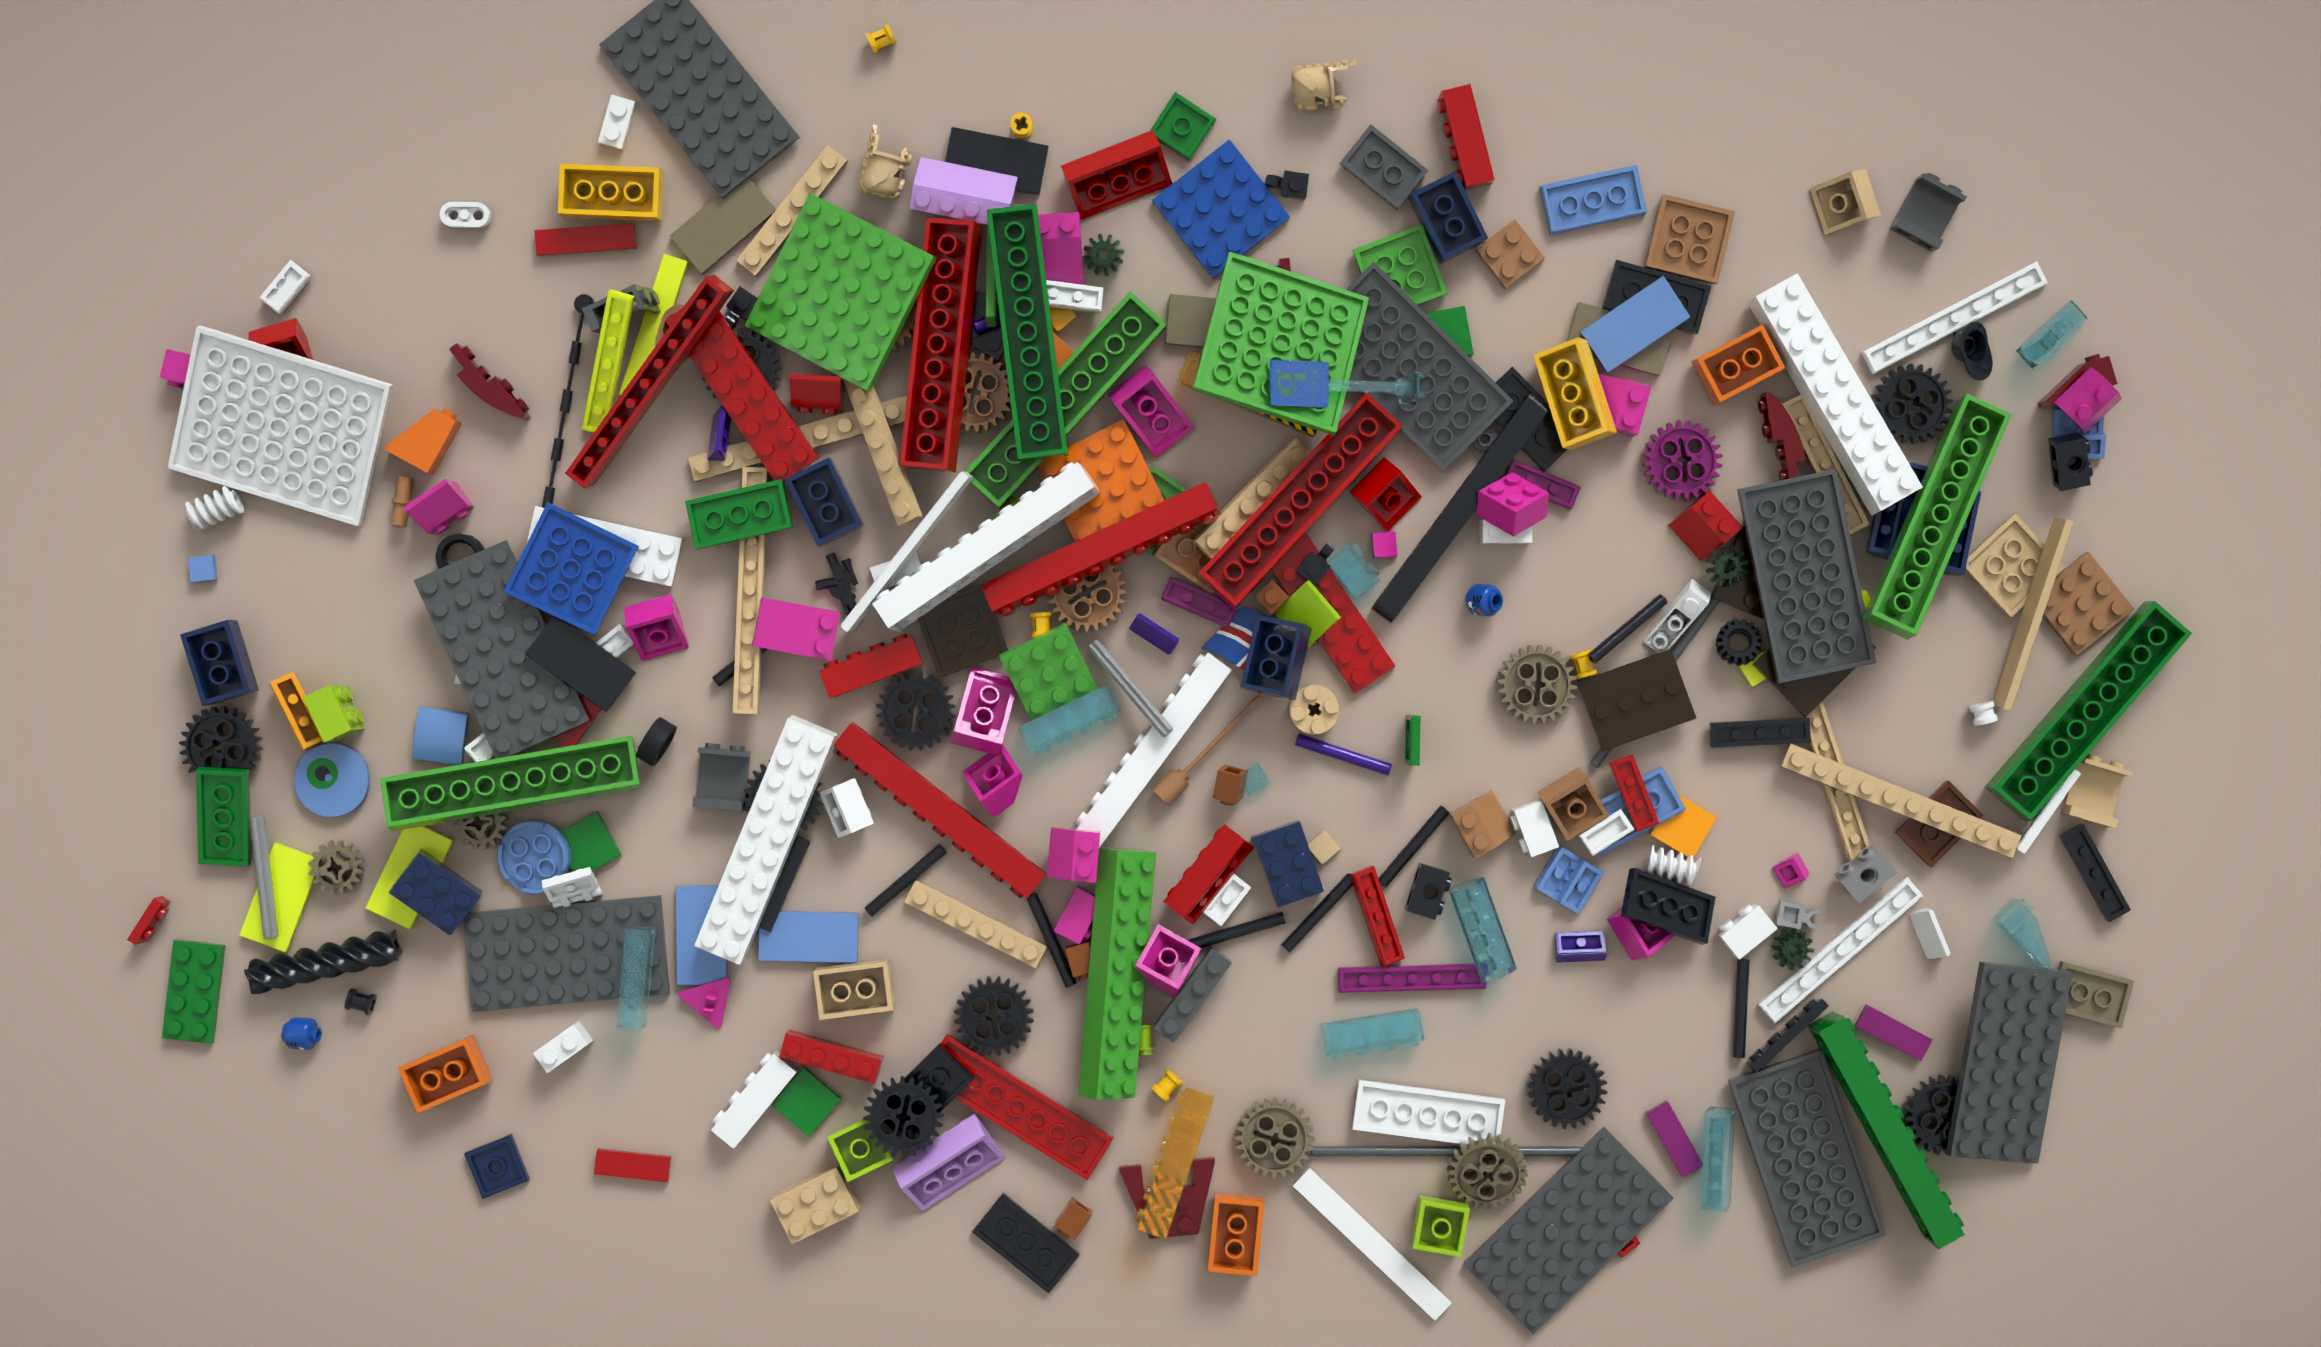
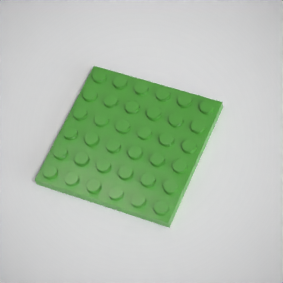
M809 193L744 326L757 333H761L762 336L871 392L933 267L936 257Z
M1229 251L1225 260L1192 390L1334 436L1337 432L1369 297ZM1270 360L1327 363V408L1270 406ZM1277 369V390L1281 395L1288 396L1293 393L1294 380H1302L1303 384H1306V371H1303V374L1279 373ZM1279 380H1291L1290 388L1283 389L1279 386Z

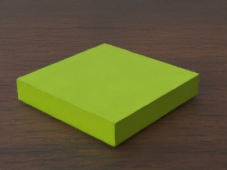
M1310 580L1305 582L1274 612L1281 620L1302 623L1312 628L1307 648L1341 618Z

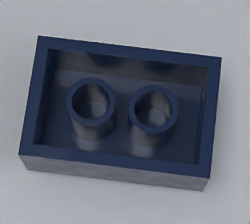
M1456 171L1409 195L1408 199L1424 227L1427 238L1440 264L1485 243L1488 239Z
M830 457L785 479L817 546L822 547L865 526L833 459Z
M1257 615L1240 687L1252 692L1296 700L1312 628L1302 623Z
M225 620L180 634L202 706L215 705L259 691L237 620Z
M1299 820L1252 836L1277 907L1324 892Z
M421 848L392 885L389 893L451 936L479 900L482 891Z

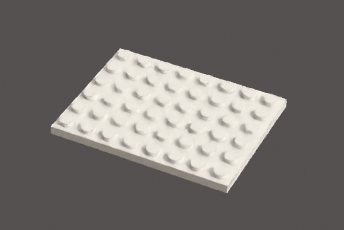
M201 325L197 326L168 468L360 526L363 520L393 384Z

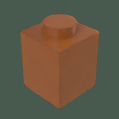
M1270 580L1253 598L1271 615L1289 596L1273 580Z
M1229 765L1222 766L1217 772L1213 798L1220 800V803L1224 805L1237 804L1243 799L1248 770Z
M1089 940L1081 942L1080 945L1073 944L1065 947L1073 978L1079 976L1080 980L1088 978L1091 950Z
M1072 1197L1055 1221L1056 1231L1066 1239L1071 1237L1075 1240L1091 1218L1092 1210Z

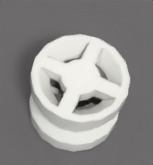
M1994 701L1969 706L1970 712L1974 714V726L1999 720L1998 715L1993 710L1995 706Z

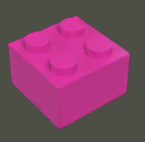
M1511 472L1478 491L1476 515L1514 537L1547 517L1549 492Z

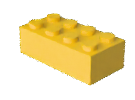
M560 164L558 214L563 218L646 222L663 221L664 172L660 168Z
M1577 337L1533 355L1562 448L1574 450L1617 433L1587 340Z

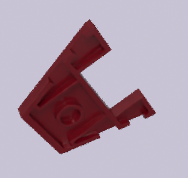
M1215 1157L1193 1159L1195 1184L1183 1186L1166 1237L1199 1234L1215 1165ZM1141 1164L1119 1166L1120 1174L1140 1218H1142L1151 1189H1144L1142 1166ZM1147 1232L1149 1239L1164 1238L1162 1236Z

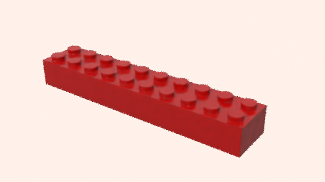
M926 217L923 251L936 257V260L917 298L900 466L909 469L956 473L982 226L975 221Z
M1366 392L1339 421L1336 434L1334 436L1330 434L1325 436L1202 568L1198 577L1230 607L1236 610L1401 432L1403 425Z

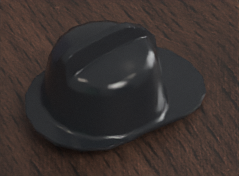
M1971 322L1964 330L1954 332L1951 350L1953 356L1964 363L1968 374L1973 379L1981 381L1988 378L1992 371V354L1988 344L1986 329L1979 322Z

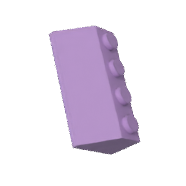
M921 157L913 183L909 209L962 220H971L988 225L987 209L1013 206L1018 177Z
M973 1114L933 1140V1145H924V1152L919 1149L916 1151V1156L911 1154L891 1168L903 1192L924 1211L996 1165L1005 1157L985 1125Z

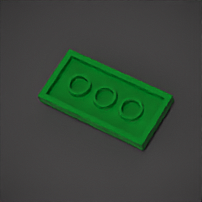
M782 479L685 501L696 550L793 528Z
M198 767L196 769L198 864L248 867L251 864L249 769Z
M179 939L173 940L162 1038L208 1044L214 1043L226 945Z

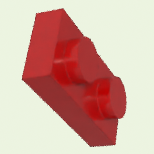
M163 896L153 898L127 940L134 945L148 942L155 933L153 928L156 923L162 921L169 911L167 906L171 901Z

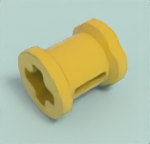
M885 24L884 28L872 34L869 32L865 34L874 54L887 45L897 44L888 24Z
M1021 112L1011 118L1010 125L1013 135L1019 139L1030 137L1033 132L1031 117ZM1025 121L1027 129L1022 128L1019 131L1017 123L1022 124Z
M1051 612L1030 613L1033 633L1030 634L1031 638H1035L1050 630L1049 617H1051Z
M1591 649L1569 655L1570 659L1574 661L1577 679L1597 673V670L1594 669L1592 662L1587 656Z
M1169 1069L1165 1071L1166 1075L1157 1085L1153 1084L1151 1087L1166 1102L1170 1100L1169 1096L1178 1086L1184 1084Z

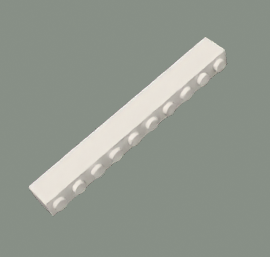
M1207 652L1205 656L1202 654L1198 656L1192 664L1195 670L1190 676L1187 673L1178 683V686L1181 687L1176 695L1171 693L1163 703L1166 709L1161 715L1172 726L1173 731L1168 736L1163 737L1149 722L1148 725L1151 726V729L1146 735L1144 733L1139 735L1134 742L1136 749L1132 754L1127 752L1119 762L1122 768L1117 774L1112 772L1104 782L1107 786L1102 794L1097 792L1089 803L1092 805L1090 811L1087 814L1083 811L1075 821V824L1078 825L1076 829L1100 831L1099 847L1231 672L1230 668Z

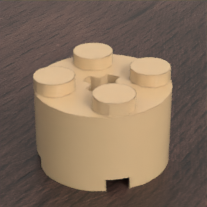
M1307 685L1298 689L1296 700L1290 699L1288 705L1289 717L1293 725L1300 731L1313 735L1321 734L1331 729L1336 723L1339 715V703L1329 689L1319 685ZM1317 703V709L1320 711L1319 714L1310 716L1308 705L1314 706Z

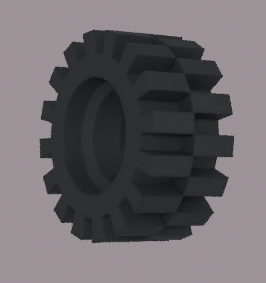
M1734 619L1733 622L1729 621L1724 627L1722 626L1716 640L1717 652L1721 654V659L1727 660L1730 665L1734 663L1736 666L1746 665L1753 661L1762 647V635L1759 634L1760 630L1758 627L1755 628L1754 623H1747L1745 619L1741 621ZM1734 634L1745 635L1749 642L1747 649L1744 651L1732 649L1729 644L1730 637Z

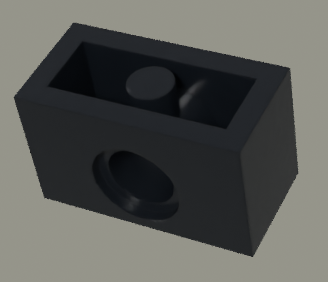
M2078 432L2048 438L2053 485L2061 491L2091 485L2090 477L2093 476V469L2090 462H2088V453H2090L2088 439ZM2076 456L2074 464L2068 466L2070 458Z
M1419 862L1405 910L1434 920L1437 915H1441L1445 901H1442L1444 891H1449L1452 878L1449 877L1450 872ZM1428 885H1433L1436 889L1435 895L1431 898H1426L1423 895V890Z

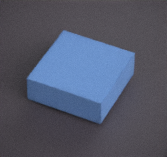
M215 555L187 558L191 583L218 580Z

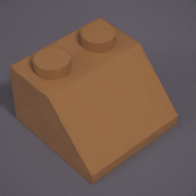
M1580 767L1537 792L1567 841L1609 817L1607 810Z
M1492 790L1449 814L1471 856L1475 859L1498 847L1515 834Z

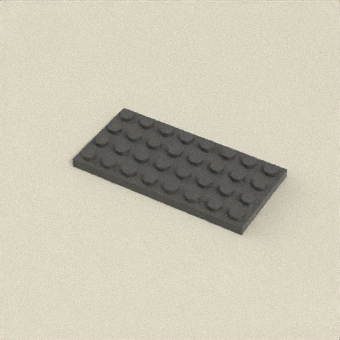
M654 0L599 44L722 199L800 138L690 0Z
M1373 262L1346 289L1369 297L1350 379L1364 393L1367 392L1403 425L1402 431L1444 471L1513 400Z
M1836 469L1737 489L1777 683L1875 664L1876 659L1868 621L1862 619L1865 613V606Z
M507 540L414 580L495 758L514 755L590 721L577 691L525 655V652L542 632L546 624L539 608L503 592L517 565L516 558Z
M661 895L572 903L571 906L565 908L563 906L554 908L553 905L469 912L464 918L472 1012L670 993Z
M1979 961L1946 1154L1952 1157L2039 1163L2073 972Z
M1819 1048L1761 1068L1757 1073L1752 1071L1728 1080L1788 1260L1792 1267L1886 1236L1822 1049Z
M1603 1127L1463 1263L1534 1334L1667 1206L1674 1197Z

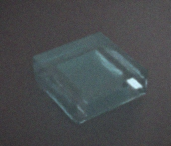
M1258 762L1246 769L1248 774L1245 789L1250 796L1271 784Z

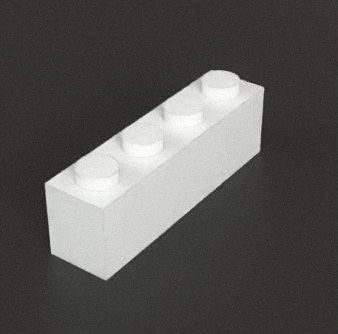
M777 1050L773 1055L766 1054L759 1063L762 1066L757 1074L752 1072L743 1084L747 1087L741 1094L736 1091L728 1101L731 1105L726 1112L721 1110L712 1120L715 1126L711 1131L733 1149L799 1070L789 1060L780 1058V1053Z

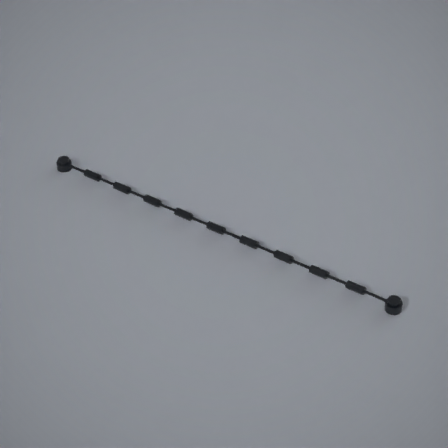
M586 294L579 295L574 301V307L580 313L576 341H572L568 362L571 363L567 390L563 389L559 410L562 412L558 438H554L550 459L554 461L549 487L545 486L542 508H545L547 502L553 504L555 488L552 487L557 461H561L564 439H561L566 413L570 412L573 391H570L574 367L575 364L578 365L582 347V343L579 342L584 318L582 308L595 303L594 299Z

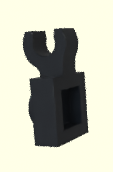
M1284 171L1283 178L1276 175H1267L1265 185L1267 188L1282 189L1281 197L1305 200L1309 174Z
M739 286L726 305L731 312L725 319L732 330H734L741 318L747 321L758 299L741 286Z
M1327 542L1317 556L1310 552L1296 569V572L1316 586L1330 568L1325 561L1335 550V547Z

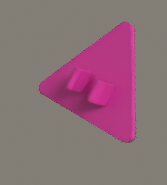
M725 977L679 992V997L714 1027L720 1028L723 1022L731 979Z

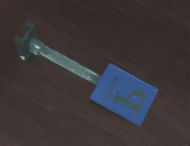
M1270 360V406L1328 408L1329 390L1394 393L1399 395V404H1409L1426 398V392H1419V380L1426 378V372H1416L1395 380V382L1330 380L1329 362Z

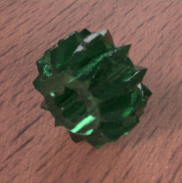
M1098 234L1099 242L1096 243L1093 238H1090L1089 242L1093 247L1084 246L1083 250L1090 254L1084 255L1083 261H1091L1086 266L1088 270L1096 266L1095 275L1098 276L1100 270L1104 269V275L1109 276L1108 268H1111L1116 273L1118 268L1114 263L1123 264V259L1117 256L1123 255L1124 249H1116L1120 245L1119 240L1111 244L1112 235H1108L1106 241H1103L1102 234ZM1100 250L1102 252H1109L1107 260L1104 258L1099 260L1097 258L1099 257Z
M1725 546L1720 547V554L1715 550L1712 551L1711 554L1716 560L1706 559V563L1713 565V568H1708L1705 572H1714L1715 575L1710 578V581L1714 582L1719 578L1718 587H1723L1725 580L1729 588L1733 587V579L1740 584L1742 579L1738 574L1747 575L1748 571L1741 569V566L1748 565V561H1739L1744 553L1740 552L1734 556L1735 547L1733 546L1729 549L1728 554ZM1729 561L1731 563L1729 566L1732 565L1733 568L1724 573L1722 571L1724 568L1721 569V564Z
M1791 928L1790 933L1783 929L1781 931L1783 938L1774 937L1775 941L1779 942L1778 945H1771V949L1778 951L1772 956L1773 959H1780L1779 965L1781 967L1787 965L1789 970H1794L1795 965L1801 969L1804 968L1802 960L1810 962L1811 958L1807 956V953H1814L1813 948L1807 947L1813 942L1812 939H1805L1806 932L1801 931L1798 933L1796 928ZM1790 945L1797 948L1795 953L1788 949Z

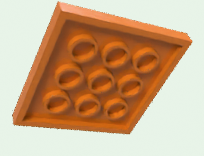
M1124 419L1069 446L1067 456L1046 458L1038 467L1044 480L1051 476L1054 479L1061 474L1060 470L1065 465L1071 462L1073 464L1078 462L1086 469L1101 491L1095 498L1064 518L1075 542L1165 501Z

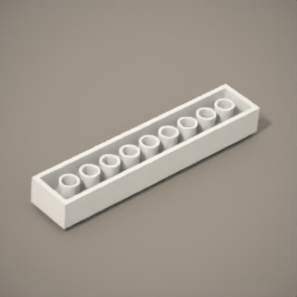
M1798 273L1755 296L1748 303L1759 324H1763L1785 369L1799 393L1803 396L1812 415L1871 516L1921 489V483Z
M1071 462L1065 465L1060 470L1061 474L1054 479L1052 476L1048 477L1040 483L1041 487L1038 490L1026 492L1019 498V503L1013 507L1008 505L999 512L1000 516L996 519L984 521L978 526L980 530L972 535L968 533L958 540L959 544L954 548L948 547L942 550L937 555L938 559L932 563L929 561L925 562L917 568L918 572L911 577L907 575L896 583L898 585L891 591L887 589L881 592L876 597L877 601L872 604L889 629L900 632L916 621L917 618L928 613L938 604L960 591L1099 495L1101 491L1086 469L1078 462L1075 464Z
M794 715L788 717L694 946L738 965H741L746 959L838 736L837 733Z

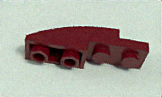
M456 343L449 349L464 368L457 376L475 395L507 414L524 420L531 418L527 413L529 407L521 398L516 399L512 393L514 388L505 378L502 380L496 376L489 380L491 377L490 373L483 365H477L473 360L476 356L467 345L463 347Z
M1771 392L1760 394L1758 409L1760 414L1763 413L1764 423H1762L1763 437L1767 438V443H1778V446L1775 447V454L1777 460L1781 462L1782 468L1779 471V479L1785 480L1799 477L1797 463L1806 461V457L1796 426L1787 410Z

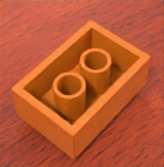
M1763 324L1691 362L1713 405L1785 369Z
M474 1035L398 1067L417 1114L493 1080Z
M1214 1192L1207 1259L1208 1272L1257 1276L1264 1211L1263 1196Z

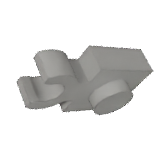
M1779 900L1774 924L1801 929L1803 922L1807 927L1817 929L1819 925L1812 924L1810 918L1812 915L1821 916V912L1814 909L1804 912L1805 905Z

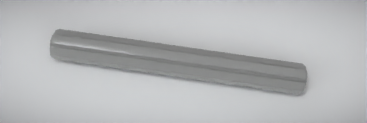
M1094 640L1090 643L1088 649L1160 735L1163 737L1168 736L1173 731V728L1100 641Z
M260 816L251 818L250 825L263 937L265 939H272L278 937L279 934L265 818Z

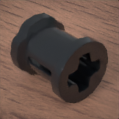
M351 988L347 994L344 1008L346 1010L356 1009L365 1012L366 1015H371L376 1004L377 995H367L357 992L355 988Z

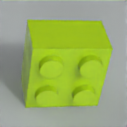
M344 684L328 685L302 697L324 743L340 741L365 729L363 725L365 722L364 717L359 709H355L352 702L354 696L351 690L345 687Z
M861 1120L827 1137L847 1182L894 1160L890 1150L883 1153L885 1145L881 1144L875 1147L877 1138L869 1140L868 1137L872 1130H865L864 1127L870 1124V1121Z
M1418 1194L1410 1239L1412 1248L1462 1257L1470 1213L1468 1204Z

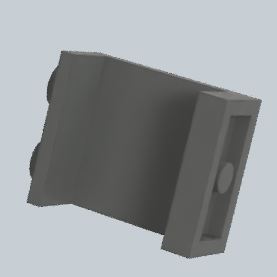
M1923 173L1916 178L1889 229L1930 252H1934L1940 248L1943 242L1941 236L1958 205L1964 202L1967 196L1963 195L1958 187L1953 185L1947 186L1939 182L1940 178L1936 175Z
M634 284L619 291L635 296L634 302L637 303L640 310L656 314L661 312L658 306L660 300L654 290L652 291L650 288ZM607 297L582 308L591 332L600 333Z
M705 743V747H699L698 753L701 754L697 795L693 797L692 807L744 811L746 802L743 800L747 796L744 789H747L748 786L747 779L749 776L751 752L744 751V746L730 745V749H720V744Z

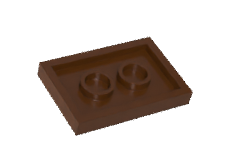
M1948 780L1929 797L1931 800L1979 819L1983 816ZM1908 818L1895 831L1929 867H1933L1961 839L1911 818Z

